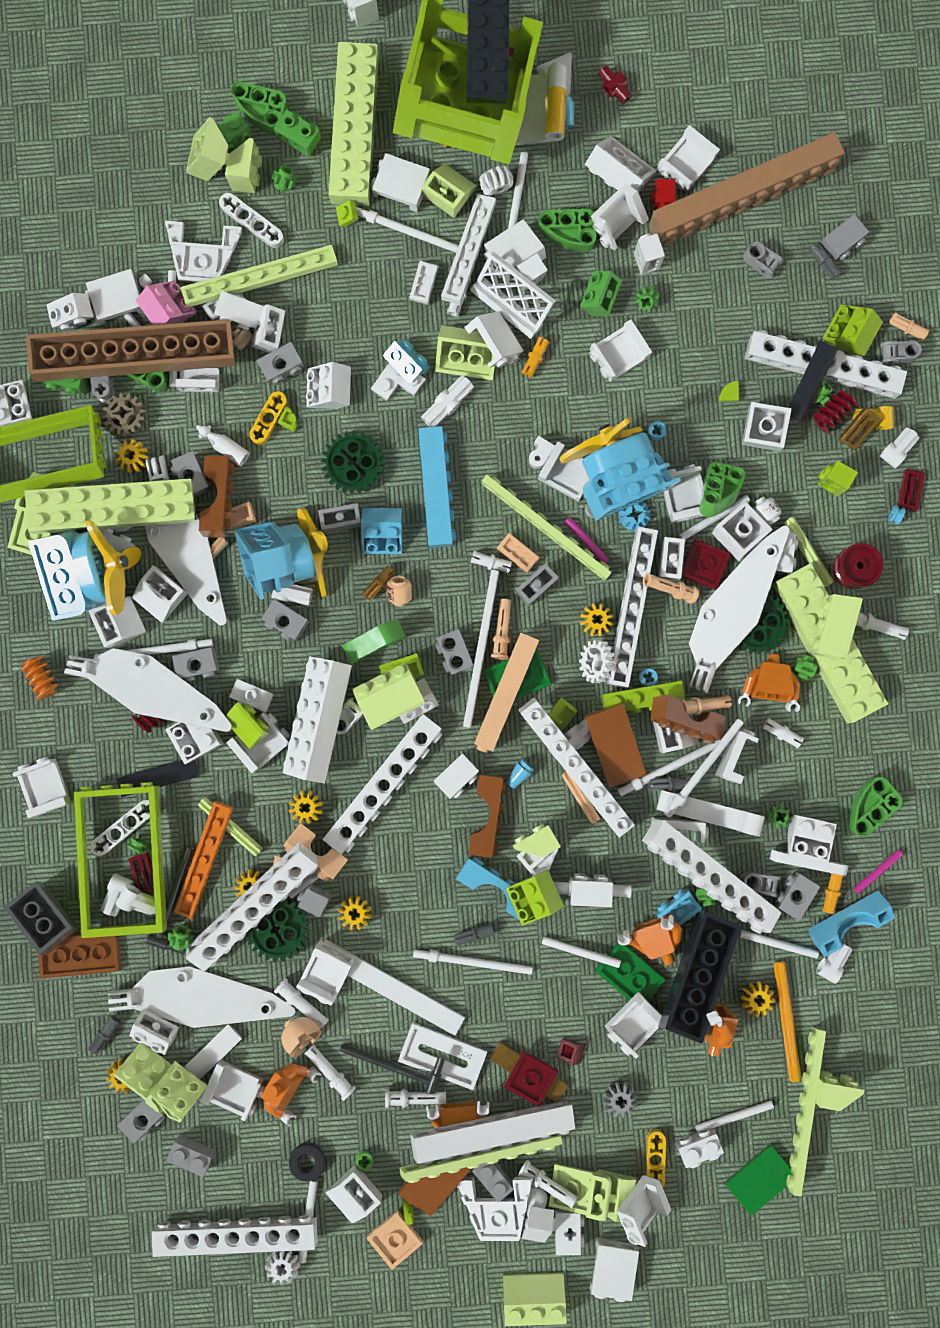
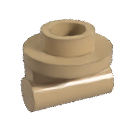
M240 327L236 328L232 333L233 343L240 351L253 339V334L250 331Z

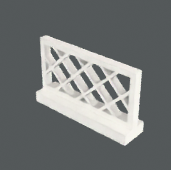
M494 251L489 255L476 283L470 289L473 294L496 312L500 311L507 321L530 339L541 330L544 320L556 301ZM493 260L499 264L500 270L494 271ZM502 274L504 283L498 284L496 275ZM507 274L514 276L516 282L510 283ZM490 275L493 284L490 283L487 279H485V276ZM523 286L530 289L531 295H525ZM511 287H517L520 295L514 296ZM500 288H506L508 296ZM542 298L547 302V307H541L538 299ZM527 299H533L535 308H529ZM515 300H521L524 308L519 306ZM531 312H537L539 321L531 315Z

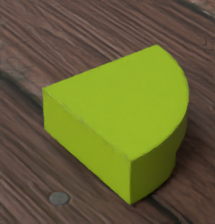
M739 381L727 384L721 391L718 402H738Z
M285 406L277 424L295 433L297 428L296 416L288 406Z
M403 1198L405 1225H411L414 1223L413 1206Z

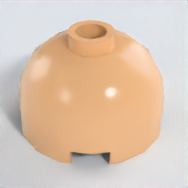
M308 1017L291 1018L284 1025L286 1028L281 1036L282 1046L292 1058L305 1052L303 1048L310 1042L313 1045L322 1034L319 1025Z

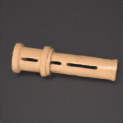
M649 573L643 578L644 586L672 594L675 599H684L690 604L694 603L699 596L697 587L686 586L683 582L674 583Z
M499 599L496 636L493 638L494 650L493 654H491L493 659L508 660L507 647L508 643H510L508 628L512 603L509 599Z
M728 695L702 700L697 697L691 698L688 701L681 699L687 715H700L702 711L730 708L732 703H725L726 701H732Z

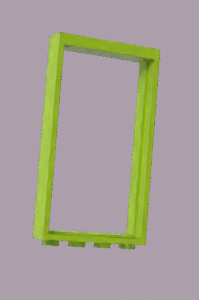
M92 405L0 427V446L89 424L93 463L0 485V503L25 497L26 490L62 488L104 477L106 463L102 456V453L105 451L100 439L103 438V433L99 426L101 423L99 412H95Z
M153 782L140 783L141 787H133V784H120L119 789H113V785L100 786L101 790H93V786L80 787L81 791L74 792L82 938L162 933L167 930L159 786H153ZM149 793L156 922L91 927L84 797Z

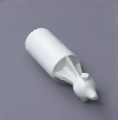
M210 425L196 426L199 431V438L208 437L213 448L223 456H229L233 463L241 467L247 461L250 452L226 435L211 433Z

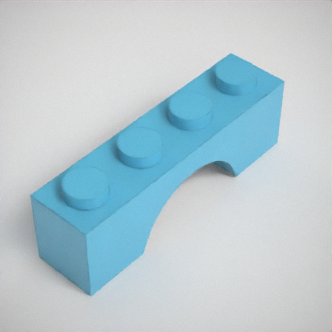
M474 856L473 859L469 857L456 876V879L472 890L483 884L499 887L507 898V913L519 920L505 889L516 883L509 878L507 881L500 877L501 873L492 867L490 870L483 866L484 862Z
M876 891L814 925L808 931L814 944L823 956L827 957L842 948V938L850 928L862 924L879 928L895 919L891 905L879 891Z

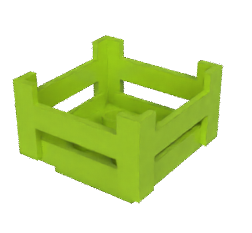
M422 0L406 70H404L393 133L409 138L413 136L485 155L494 161L510 164L524 117L525 102L543 22L523 17L520 29L509 26V47L515 48L513 57H509L507 102L466 103L467 45L436 37L438 27L467 35V14L442 7L443 0Z

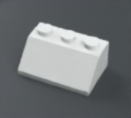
M612 136L598 143L585 163L590 172L603 178L608 186L619 190L626 184L637 190L638 193H640L656 172L655 169Z

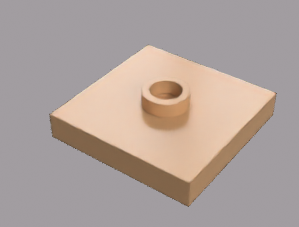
M396 1210L366 1237L391 1269H394L423 1244V1240L413 1227L405 1225V1218L399 1210Z

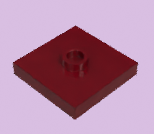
M693 539L682 567L681 577L716 591L731 553Z
M522 1050L503 1086L539 1107L554 1081L558 1069Z

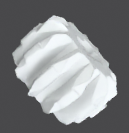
M506 166L491 168V170L485 171L479 179L481 189L487 196L502 194V192L511 188L514 183L512 173Z
M276 1251L272 1253L273 1255H268V1263L265 1265V1270H268L267 1278L274 1277L273 1284L277 1280H280L281 1286L284 1285L285 1280L290 1284L293 1279L292 1277H297L298 1275L297 1269L300 1267V1263L296 1262L298 1255L292 1256V1251H288V1253Z

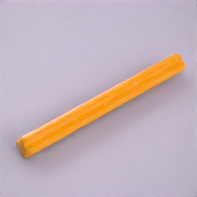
M777 961L774 963L789 1080L791 1082L801 1081V1071L786 963L784 961Z

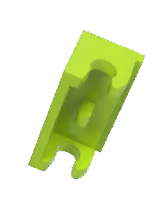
M417 653L379 666L381 673L384 674L397 666L407 663L415 678L424 675Z
M561 697L548 713V716L562 732L578 711Z

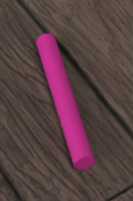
M570 517L564 522L600 561L607 563L610 560Z
M899 849L896 850L853 888L854 891L860 894L903 856V853Z

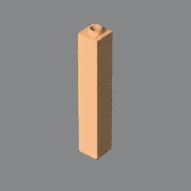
M520 633L474 744L478 745L476 749L488 753V750L493 752L539 640Z

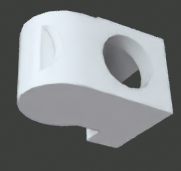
M538 436L534 442V446L537 449L532 451L529 456V464L534 469H541L545 465L555 447L552 443Z

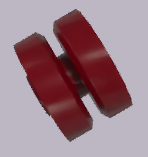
M857 543L843 549L833 562V574L836 581L848 589H861L871 585L881 577L883 572V559L880 552L874 546L866 543Z

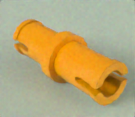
M538 337L521 371L523 375H529V378L533 377L538 364L542 363V356L550 344L548 340H542V337Z
M831 873L828 889H825L824 892L826 897L822 909L823 912L835 914L838 897H841L840 888L844 875Z

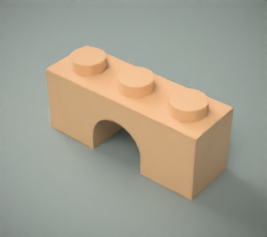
M300 823L284 844L285 851L288 852L300 842L312 852L311 843L316 835ZM331 848L324 856L316 855L318 866L315 871L318 872L317 876L325 882L328 880L331 883L348 860Z

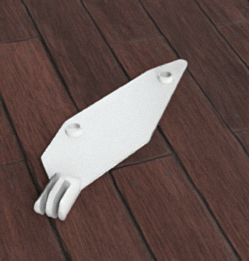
M164 455L159 456V460L157 457L151 458V461L150 459L145 460L150 482L170 480ZM196 515V522L145 526L149 543L196 606L217 624L225 625L227 618L208 537H203L199 532L198 516ZM211 595L214 596L213 602L209 601V597Z
M782 526L760 541L702 605L689 641L696 661V667L689 685L690 688H696L699 691L703 689V692L708 693L716 669L758 624L790 533V529L787 526ZM771 550H775L773 555H769Z
M114 648L93 659L69 655V659L77 662L67 661L66 666L76 670L65 669V674L88 678L136 714L229 732L232 729L231 723L215 703L149 655ZM207 714V719L203 720V716Z
M190 966L149 971L132 989L108 991V996L127 994V997L108 999L109 1004L127 1002V1005L110 1007L109 1012L129 1009L142 1011L145 1009L161 1018L193 1028L291 1017L295 1014L294 1007L288 1005L273 993L212 973L203 972ZM264 1005L269 1007L268 1013L263 1012L262 1007Z

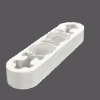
M225 193L220 197V207L227 215L270 247L278 248L282 246L284 237L280 229L233 194ZM225 201H231L233 206L236 207L235 211L230 205L226 206ZM245 210L249 212V216L247 219H240L239 213ZM257 222H262L265 224L263 230L257 231L254 229V225ZM268 230L273 236L277 235L279 240L272 241L270 235L267 234Z
M143 800L94 839L90 845L91 852L96 856L109 853L150 819L149 812L143 813L140 817L135 811L137 810L138 813L142 812L145 809L143 805H149V800ZM129 816H134L137 820L134 827L127 825V818ZM115 828L121 832V837L118 840L113 839L111 836V832ZM106 840H108L109 842L112 843V845H111L110 843L105 844V845L103 846L104 851H103V850H99V851H98V850L96 849V848H98V844H97V843L100 844V843L105 842Z
M771 850L770 860L847 876L848 865L834 861H829V864L791 856L786 851Z

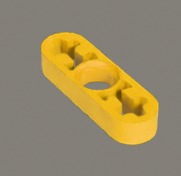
M276 391L269 396L250 430V438L257 445H263L268 441L283 409L288 404L287 398L282 392ZM279 397H281V400H282L283 403H282V404H279V403H278L277 406H276V408H275L276 411H278V413H276V412H275L274 410H272V409H269L270 406H271L272 408H274V406H275V404H276V403L274 402V399H275V398H276V399H279ZM267 413L273 414V422L265 423L263 421L264 415ZM261 423L264 427L269 429L266 430L264 428L262 431L264 437L258 438V440H256L257 437L255 436V433H260V431L262 430V427L259 426Z
M652 1129L648 1132L646 1139V1176L654 1179L653 1170L657 1171L658 1180H660L663 1188L665 1185L666 1138L661 1130ZM655 1135H658L661 1139L657 1142L658 1149H655V1144L651 1140L655 1138ZM653 1155L661 1157V1162L658 1165L650 1163V1158Z

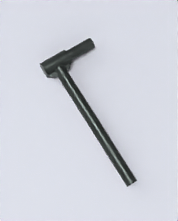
M186 846L166 903L167 925L193 852L191 847ZM165 931L148 935L146 944L183 955L186 954V949L179 951L175 950L172 946L170 947V941H168Z
M342 1044L340 1052L424 1083L425 1091L429 1094H435L442 1076L441 1071L446 1059L445 1055L439 1054L433 1071L425 1075Z

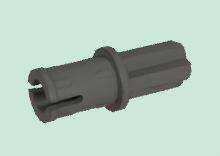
M820 242L810 247L809 251L818 261V266H822L830 278H836L841 271L832 261L831 254L828 255Z
M667 776L664 779H650L648 785L651 791L667 790V792H671L672 790H682L689 782V779L687 777L671 778Z
M489 923L488 925L477 928L472 927L471 930L457 933L454 935L456 945L459 946L473 941L477 943V940L495 935L492 924Z
M110 1015L104 1026L97 1031L98 1034L88 1050L92 1054H99L106 1042L112 1039L111 1035L121 1021L117 1017Z

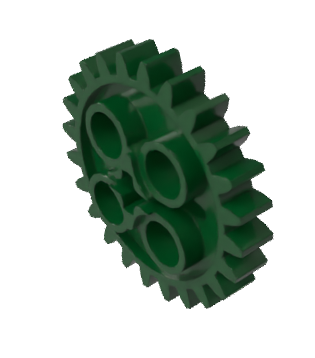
M353 430L351 436H349L347 431H345V437L338 434L339 440L337 441L331 438L333 445L326 444L329 451L322 452L327 459L321 460L323 464H326V466L322 467V471L328 472L325 474V478H331L329 484L333 485L336 483L335 489L337 491L343 487L342 491L344 494L349 489L351 495L354 494L355 490H358L359 494H361L362 488H365L368 492V485L375 487L374 480H381L378 473L384 474V470L380 467L385 466V462L380 461L385 458L384 454H378L382 451L381 446L375 448L378 443L377 440L370 442L371 435L364 438V432H361L357 436L355 430ZM352 445L359 446V450L356 453L349 452V448ZM341 450H345L350 458L357 462L360 469L366 473L365 476L353 464H350L348 458L341 453ZM343 458L345 461L342 466H336L334 464L335 460ZM370 459L372 460V465L367 468L363 467L362 462ZM351 472L358 474L357 479L354 481L348 480V475Z
M772 593L767 596L761 616L766 609H769V612L760 620V625L754 627L749 635L740 643L742 645L741 651L749 648V654H752L754 649H756V653L759 655L762 649L765 653H768L769 647L773 650L776 649L775 643L782 644L780 637H787L783 631L790 629L785 626V623L790 622V619L784 618L789 612L782 611L785 604L778 605L780 598L772 600ZM769 616L773 617L776 621L774 627H770L767 624ZM755 631H759L762 634L760 642L756 641L753 637Z
M289 897L284 902L279 901L271 912L273 918L270 917V914L264 915L258 925L251 928L250 933L245 935L252 938L248 942V944L254 943L255 945L252 951L260 950L258 957L266 954V961L272 957L273 962H277L280 957L281 962L286 961V956L292 959L293 953L296 955L300 953L298 947L305 948L302 941L309 940L305 933L311 930L305 928V925H308L310 921H304L308 914L300 913L302 909L296 908L297 901L290 904ZM280 910L286 913L284 921L279 918ZM262 919L268 921L267 929L261 926ZM277 926H280L281 929L278 932H276L275 928ZM289 928L293 929L295 933L293 939L287 935ZM271 937L275 938L277 941V946L275 948L270 945L269 941Z

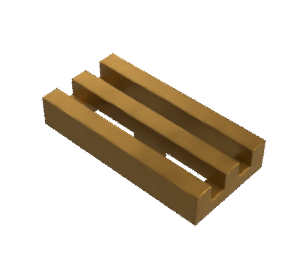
M864 407L838 439L855 451L881 419ZM872 418L873 420H872V421L868 424V426L863 430V427H864V426L868 423V421ZM863 430V432L857 437V439L853 443H851V441L857 436V434H859Z

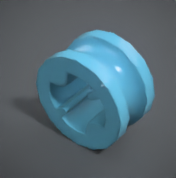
M660 421L651 423L648 428V436L653 440L662 439L666 433V426ZM654 426L661 428L660 435L652 433Z
M895 505L889 514L888 521H894L896 525H899L906 509H899V506Z
M645 669L639 674V681L643 686H653L657 682L658 676L653 669ZM650 672L653 681L646 683L643 675H647Z

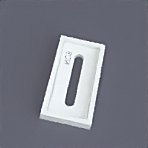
M412 1022L398 1062L429 1073L433 1071L437 1057L420 1051L418 1046L420 1044L430 1046L468 1062L466 1067H460L445 1060L441 1071V1078L473 1090L487 1050Z

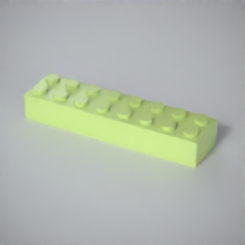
M338 42L329 182L331 204L341 205L348 200L355 201L356 206H370L379 64L377 44Z
M191 479L25 491L28 532L32 534L88 530L85 523L88 520H92L99 529L196 522L193 482Z
M810 563L772 583L771 585L778 598H780L781 604H785L784 609L789 612L787 615L810 657L814 658L813 662L817 664V670L846 723H854L888 705L853 638L846 659L835 661L812 654L814 650L811 648L812 642L819 632L817 623L824 613L822 605L825 598L829 596L813 565Z

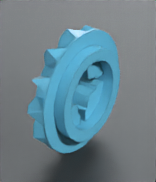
M640 502L619 511V520L626 529L636 531L638 527L644 528L648 524L650 509L646 503ZM632 509H635L636 512H642L637 517V522L634 517H627L632 513Z

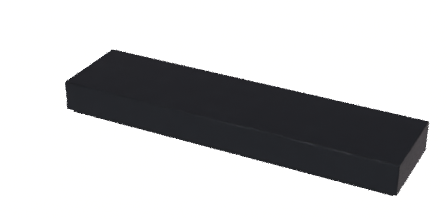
M822 340L819 341L788 407L791 408L790 417L804 422L839 349L838 347Z
M194 760L187 764L179 761L116 779L119 788L120 784H133V787H141L140 783L153 782V786L163 787L200 776L196 761ZM123 794V795H121V798H122V797H126V796H130V795H133V794Z

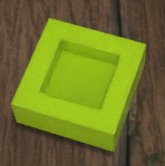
M348 200L336 207L340 227L345 228L358 221L355 201Z

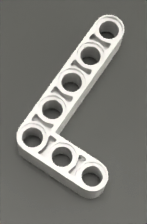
M662 790L657 810L665 812L673 802L672 799L676 794ZM686 797L684 805L682 807L679 806L674 813L759 837L764 821V816L691 797Z

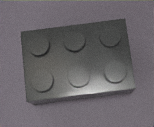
M35 881L3 907L39 955H48L79 929L44 882Z

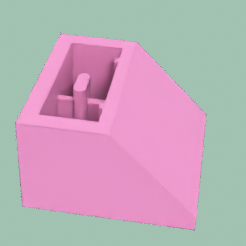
M175 280L147 285L136 299V302L152 325L183 323L197 313L193 306H186L182 291Z

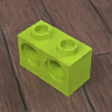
M837 460L832 465L828 464L826 468L822 469L818 476L820 481L817 485L838 497L850 488L858 472Z

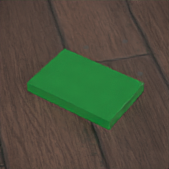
M538 648L535 649L515 699L552 685ZM509 659L482 670L493 697Z
M618 942L606 956L621 960L619 968L600 963L595 969L596 973L629 1001L638 992L649 1001L667 980L627 945H620Z
M769 1144L724 1183L750 1216H752L787 1187V1177L791 1175V1168L773 1146Z

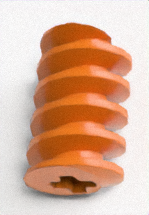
M44 656L33 657L21 664V666H24L22 672L27 673L25 678L31 680L29 686L35 687L33 693L38 694L36 697L38 701L56 694L58 691H55V688L59 686L58 683L51 684L55 677L47 676L51 672V669L44 670L48 664L40 663Z

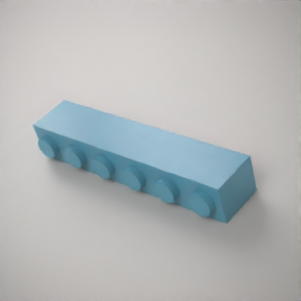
M442 426L419 428L429 548L453 546L452 541H456L455 529H451V522L454 521V510L449 509V502H453L452 490H448L447 483L451 482L450 471H446L445 464L449 463V453L444 451V444H448L447 432H443Z

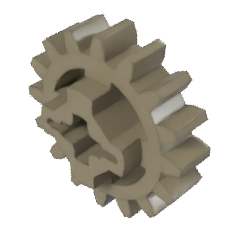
M120 393L119 398L113 395L112 402L106 401L109 405L108 408L103 407L107 414L102 415V418L108 420L104 424L110 427V431L113 433L117 431L119 436H122L124 432L129 437L131 431L137 434L136 428L142 429L143 427L140 423L146 422V419L142 417V415L147 414L142 409L144 404L139 402L136 396L132 399L130 393L126 397L123 393ZM128 403L133 404L135 406V409L129 408ZM114 421H120L122 427L117 426Z

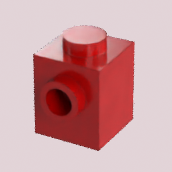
M675 179L655 180L653 190L650 191V203H653V210L676 201Z

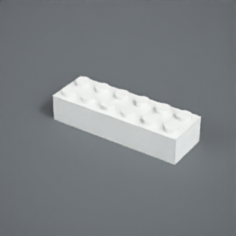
M309 656L304 682L302 683V691L297 704L296 717L293 722V730L288 743L287 756L284 761V774L303 780L325 783L352 665Z

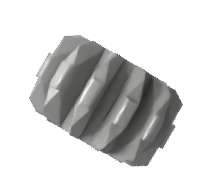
M615 1082L616 1088L609 1085L608 1089L610 1092H604L603 1095L607 1099L603 1100V1104L607 1106L606 1110L608 1113L613 1111L614 1117L621 1113L622 1118H625L626 1111L630 1115L633 1113L630 1107H637V1104L634 1102L637 1099V1095L633 1094V1087L627 1088V1083L624 1082L620 1087L619 1083ZM620 1096L623 1098L622 1103H618V1097Z

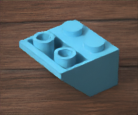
M362 508L361 533L363 554H402V508Z

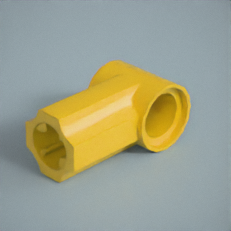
M882 406L876 409H868L881 419L875 426L876 429L886 430L894 428V407ZM862 409L854 410L853 420ZM871 418L864 427H867L873 419Z

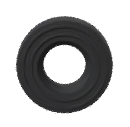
M303 1143L298 1145L292 1151L289 1158V1168L292 1175L304 1182L315 1180L324 1170L325 1155L316 1144ZM303 1155H311L315 1160L314 1167L309 1170L303 1169L299 1163L300 1158Z

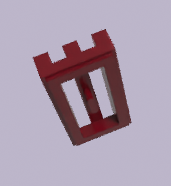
M909 469L904 470L897 502L899 509L905 508L907 511H918L925 473ZM909 474H910L911 477H910V482H909V487H908L906 502H905V504H903V503H904V498H905V493H906V488H907V483H908V478H909ZM919 476L913 506H911L915 477Z
M149 852L128 858L136 888L145 894L153 893V866ZM142 858H144L147 866V870L153 887L152 889L150 887V883L147 877V873ZM135 860H138L146 891H143Z

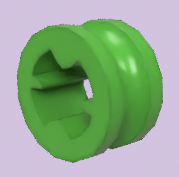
M131 837L130 840L132 842L127 847L139 854H143V848L147 847L148 844L138 838Z
M362 1150L358 1153L355 1162L357 1168L361 1171H368L372 1168L374 1163L372 1152ZM363 1156H367V1160L370 1159L367 1165H363V1161L360 1162Z

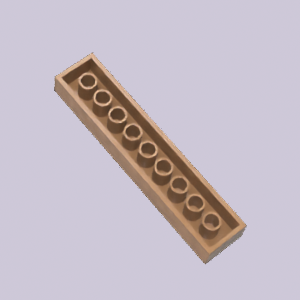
M833 132L655 210L649 223L650 230L653 235L658 234L661 245H670L681 236L686 238L697 229L704 230L711 226L713 222H723L729 215L734 213L736 215L741 214L752 205L757 207L768 198L775 199L784 191H794L800 184L805 182L810 184L823 174L824 176L832 174L845 152L836 133Z
M230 319L26 335L29 375L34 382L236 366Z

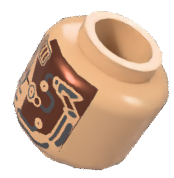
M404 576L392 577L386 584L387 600L395 606H404L411 601V582Z

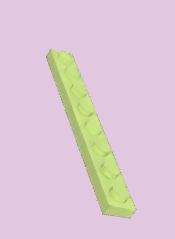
M329 245L181 287L186 306L192 307L219 299L221 291L235 295L334 267L338 263L333 247Z
M488 475L482 480L484 487L605 581L611 574L609 571L610 567L606 563L596 561L593 558V553L578 547L579 543L574 538L564 536L562 534L563 530L555 524L553 526L547 522L548 519L542 513L538 512L536 514L531 510L532 506L525 500L521 502L517 499V494L510 488H503L500 485L501 482L496 477H489Z
M813 1027L808 1037L810 1050L806 1053L805 1057L807 1070L803 1073L802 1077L804 1089L803 1093H800L799 1096L801 1109L800 1113L796 1116L798 1129L797 1134L793 1136V1146H795L794 1154H791L790 1157L791 1175L787 1177L788 1190L795 1196H802L826 1031L817 1027Z
M556 1133L550 1135L547 1139L534 1138L528 1143H511L512 1145L506 1148L493 1147L488 1152H480L479 1150L472 1152V1155L452 1156V1159L447 1161L434 1160L429 1165L416 1163L400 1167V1174L406 1182L414 1183L418 1182L420 1178L427 1176L428 1178H435L440 1176V1173H456L465 1167L477 1168L479 1164L486 1162L494 1164L499 1159L517 1158L519 1154H535L540 1149L552 1150L557 1145L562 1144V1139Z

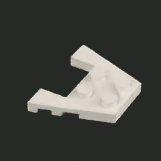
M165 221L178 280L185 283H197L222 276L240 239L242 228L224 226L222 245L183 242L184 223Z
M464 1177L456 1186L462 1194L461 1199L464 1205L467 1206L470 1212L469 1217L480 1241L520 1240L533 1181L532 1177H514L515 1198H503L499 1203L495 1198L476 1197L474 1177Z

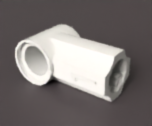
M906 427L895 441L891 442L884 449L880 457L894 469L897 468L906 458V453L919 439L917 433Z
M293 585L281 589V592L273 590L271 598L309 606L313 589Z
M115 873L108 884V893L100 911L109 916L116 917L120 908L115 902L125 885L133 886L134 881Z
M129 884L125 885L115 902L124 911L130 912L133 909L148 915L155 914L154 896L142 893L138 888Z
M842 943L841 949L820 961L816 973L836 984L843 974V966L853 949Z

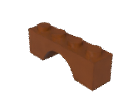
M205 456L203 475L208 482L217 486V497L209 508L200 511L199 532L203 537H227V531H230L231 528L228 515L232 511L230 493H233V482L231 481V476L235 473V465L231 462L229 456Z
M667 694L653 697L651 721L658 723V726L672 728L676 733H686L690 738H700L704 743L714 744L715 741L721 740L724 737L726 716L710 711L700 713V715H697L692 720L685 712L681 699Z
M479 774L477 795L488 804L490 816L487 824L481 830L471 833L468 855L492 858L493 853L497 854L498 842L495 841V835L500 833L501 822L497 820L498 813L502 814L504 802H500L501 794H505L507 783L503 782V777Z

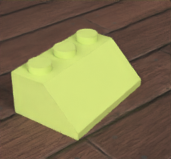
M211 117L205 121L193 136L186 169L187 174L206 181L216 176L217 171H221L222 166L226 165L229 159V153H227L228 144Z
M441 325L438 336L435 372L493 380L495 366L490 368L488 363L494 359V356L479 332L468 334L466 329Z
M835 594L825 598L822 605V610H824L823 617H820L817 623L819 632L817 637H814L811 646L814 649L812 654L835 661L847 658L863 599Z
M407 663L397 666L352 689L371 730L425 704L416 679Z
M563 1272L503 1274L505 1326L566 1324Z

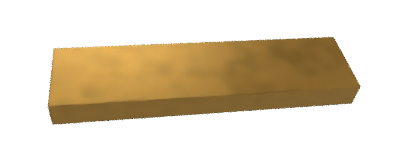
M500 1041L490 1056V1060L506 1071L511 1072L520 1053ZM555 1077L546 1096L558 1103L568 1084Z

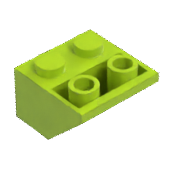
M840 305L823 339L847 353L865 356L883 321L874 309Z
M237 702L225 717L231 723L232 730L249 749H254L270 734L267 730L270 727L263 719L257 718L254 715L257 712L250 704Z
M548 870L505 888L522 926L552 915L565 907Z

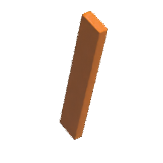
M216 800L213 802L173 913L191 920L194 918L234 807Z

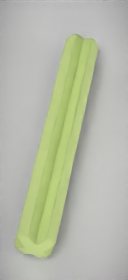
M790 517L784 522L785 526L790 529V532L796 533L798 547L808 563L813 565L823 586H829L833 583L832 577L795 518Z
M203 798L198 806L209 815L213 803L208 798ZM231 819L229 820L226 831L254 856H257L263 848Z

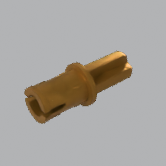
M386 565L377 577H373V581L362 592L363 596L369 601L372 600L382 588H385L386 583L396 572Z

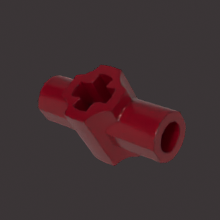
M608 65L604 66L598 75L604 81L602 87L605 93L611 98L616 96L622 104H625L632 97V94L626 88L628 86L626 77L622 72L617 71L614 73Z

